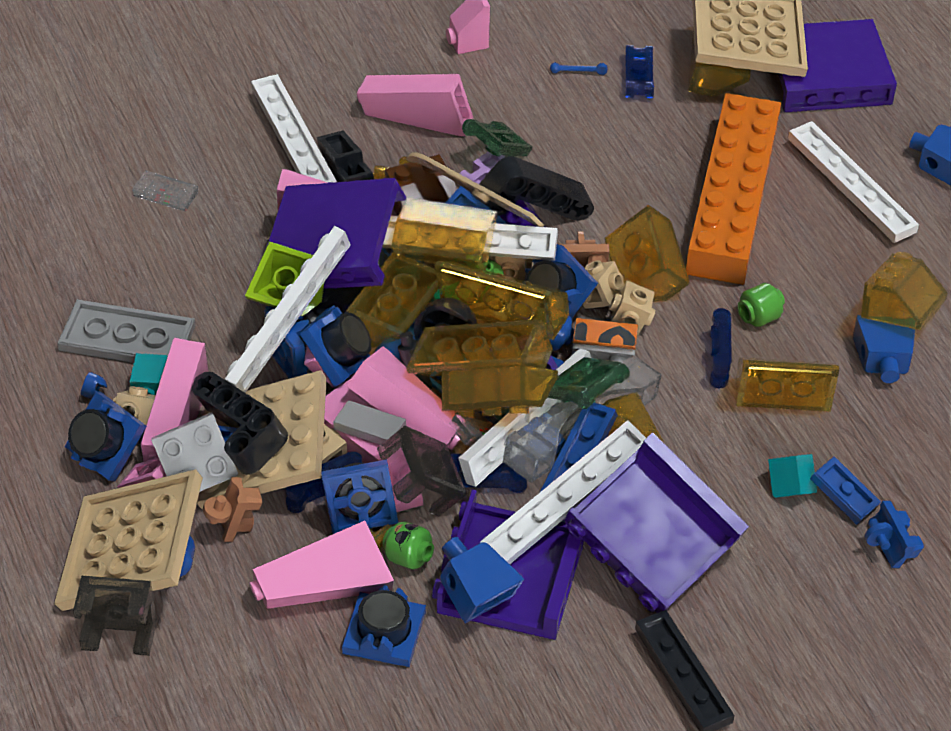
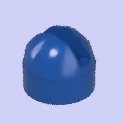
M89 372L84 380L81 396L92 399L95 392H100V387L107 388L105 379L100 375Z

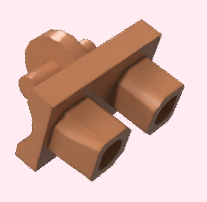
M577 231L576 240H565V244H559L564 246L583 267L597 260L608 262L609 244H596L595 239L584 240V231Z
M231 477L225 496L219 495L206 500L203 506V513L211 524L221 523L225 529L222 537L223 542H233L237 532H251L254 525L252 510H259L262 504L259 488L243 487L241 477Z

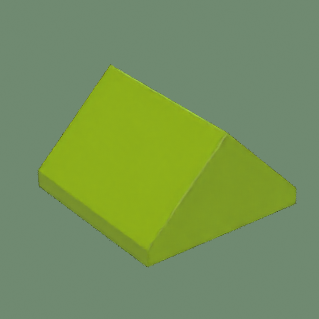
M269 242L245 294L246 299L276 308L282 300L286 287L295 282L300 275L302 265L307 259H311L313 255ZM324 283L300 316H304L322 302Z

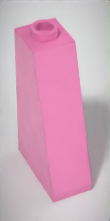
M459 74L366 75L361 87L357 91L358 102L362 105L367 116L456 136H466L473 121V115Z
M178 338L173 339L141 442L144 462L158 457L151 441L152 437L197 418L202 404L191 391V388L198 375L208 372L205 343Z
M384 346L363 361L347 385L348 388L376 409L406 419L407 427L405 431L439 456L447 448L452 451L463 437L459 431L465 422Z
M351 379L326 395L324 424L330 429H334L333 421L348 400L376 409L347 387ZM338 431L342 439L347 442V457L355 463H370L387 459L392 486L394 479L404 480L410 474L411 469L413 471L411 448L402 435L391 449Z
M363 521L253 569L254 581L249 582L255 599L257 601L263 599L266 608L269 609L359 596V592L370 594L378 591L384 585L388 586L390 591L393 588L394 579L366 521Z

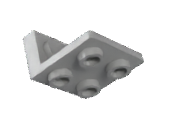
M213 412L151 438L166 476L196 469L203 477L200 491L238 475L235 464L224 450L225 441Z

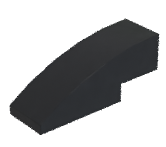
M344 130L317 137L323 157L337 182L374 180L373 172L363 161L361 149Z

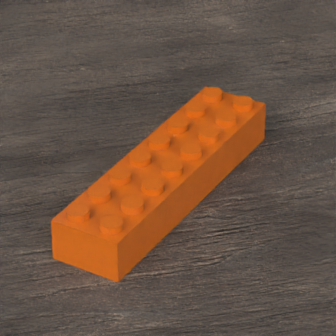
M725 93L688 249L685 275L741 285L745 284L778 128L781 102Z

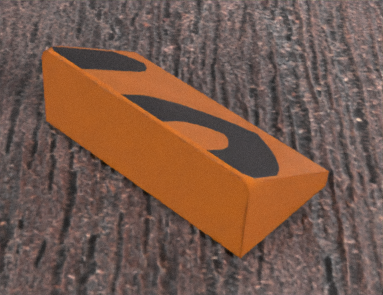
M576 318L573 343L635 350L638 325Z

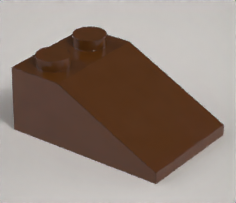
M440 154L429 157L446 166ZM409 162L385 169V178H395L406 196V201H396L394 203L393 209L397 216L431 219L457 190L453 180L417 163Z

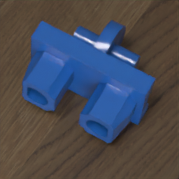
M882 501L879 512L868 521L870 528L866 531L864 537L870 546H880L892 568H900L907 558H916L924 548V544L919 536H910L907 529L910 526V518L906 511H896L891 501Z

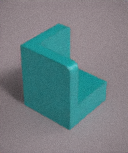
M813 454L768 459L773 497L817 493V485L810 479L815 473Z

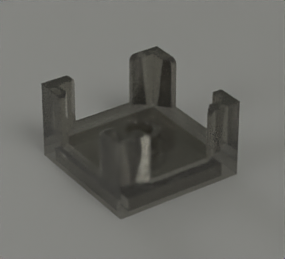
M404 425L377 448L381 460L388 459L397 450L402 448L411 470L393 486L397 500L410 503L426 489L436 492L442 496L432 503L429 512L439 517L467 495L446 443Z
M82 575L73 608L76 619H80L82 614L85 616L79 640L81 650L97 651L100 646L103 629L137 631L133 653L135 655L150 656L157 624L151 581Z

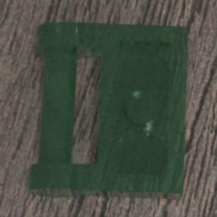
M467 119L462 125L465 135L476 136L486 144L485 149L497 157H500V155L527 157L533 148L501 121L480 123L476 119Z
M583 357L544 386L547 398L558 399L562 402H576L580 408L587 409L595 403V398L616 383H622L629 378L630 371L622 362Z

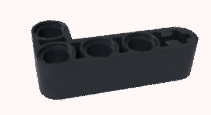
M514 156L504 157L499 160L479 183V185L514 204L519 199L576 221L588 218L594 211L593 203L581 182ZM490 200L486 204L483 203L498 216L508 211Z
M204 372L195 378L191 391L207 412H213L214 417L229 427L238 428L225 442V452L242 474L251 475L256 473L286 443L288 439L287 430L270 408L217 374Z

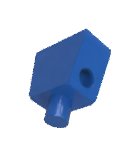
M938 125L930 137L915 132L909 147L922 152L919 162L920 169L951 185V127Z
M857 315L853 341L864 371L867 373H880L881 380L885 383H894L900 378V374H906L909 371L914 347L916 317Z
M454 537L442 547V551L450 561L442 571L440 580L464 623L513 597L524 581V578L488 543L482 542L468 550L458 537Z

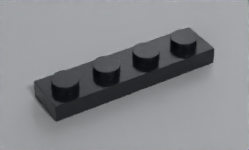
M667 610L636 621V632L698 730L715 731L732 724L735 715Z

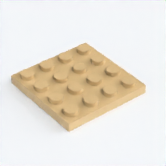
M692 0L695 62L786 74L789 76H806L808 64L801 0Z
M321 370L246 391V394L261 402L275 413L287 430L288 439L282 448L256 473L245 475L236 467L238 471L236 477H241L243 487H258L260 494L321 478L327 379ZM215 417L218 425L229 427L228 425H226L225 423H223ZM230 479L200 491L197 500L199 507L203 509L204 503L210 497L225 496Z
M195 469L84 496L55 599V605L61 611L178 586L203 479L199 472Z

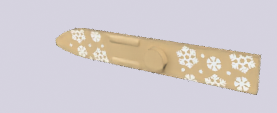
M411 153L407 156V161L433 169L468 189L479 201L486 204L490 200L538 227L544 226L533 213L420 153Z

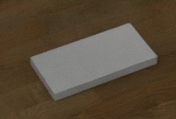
M77 299L57 343L58 350L134 363L136 353L168 356L174 338L190 341L196 326L195 318Z

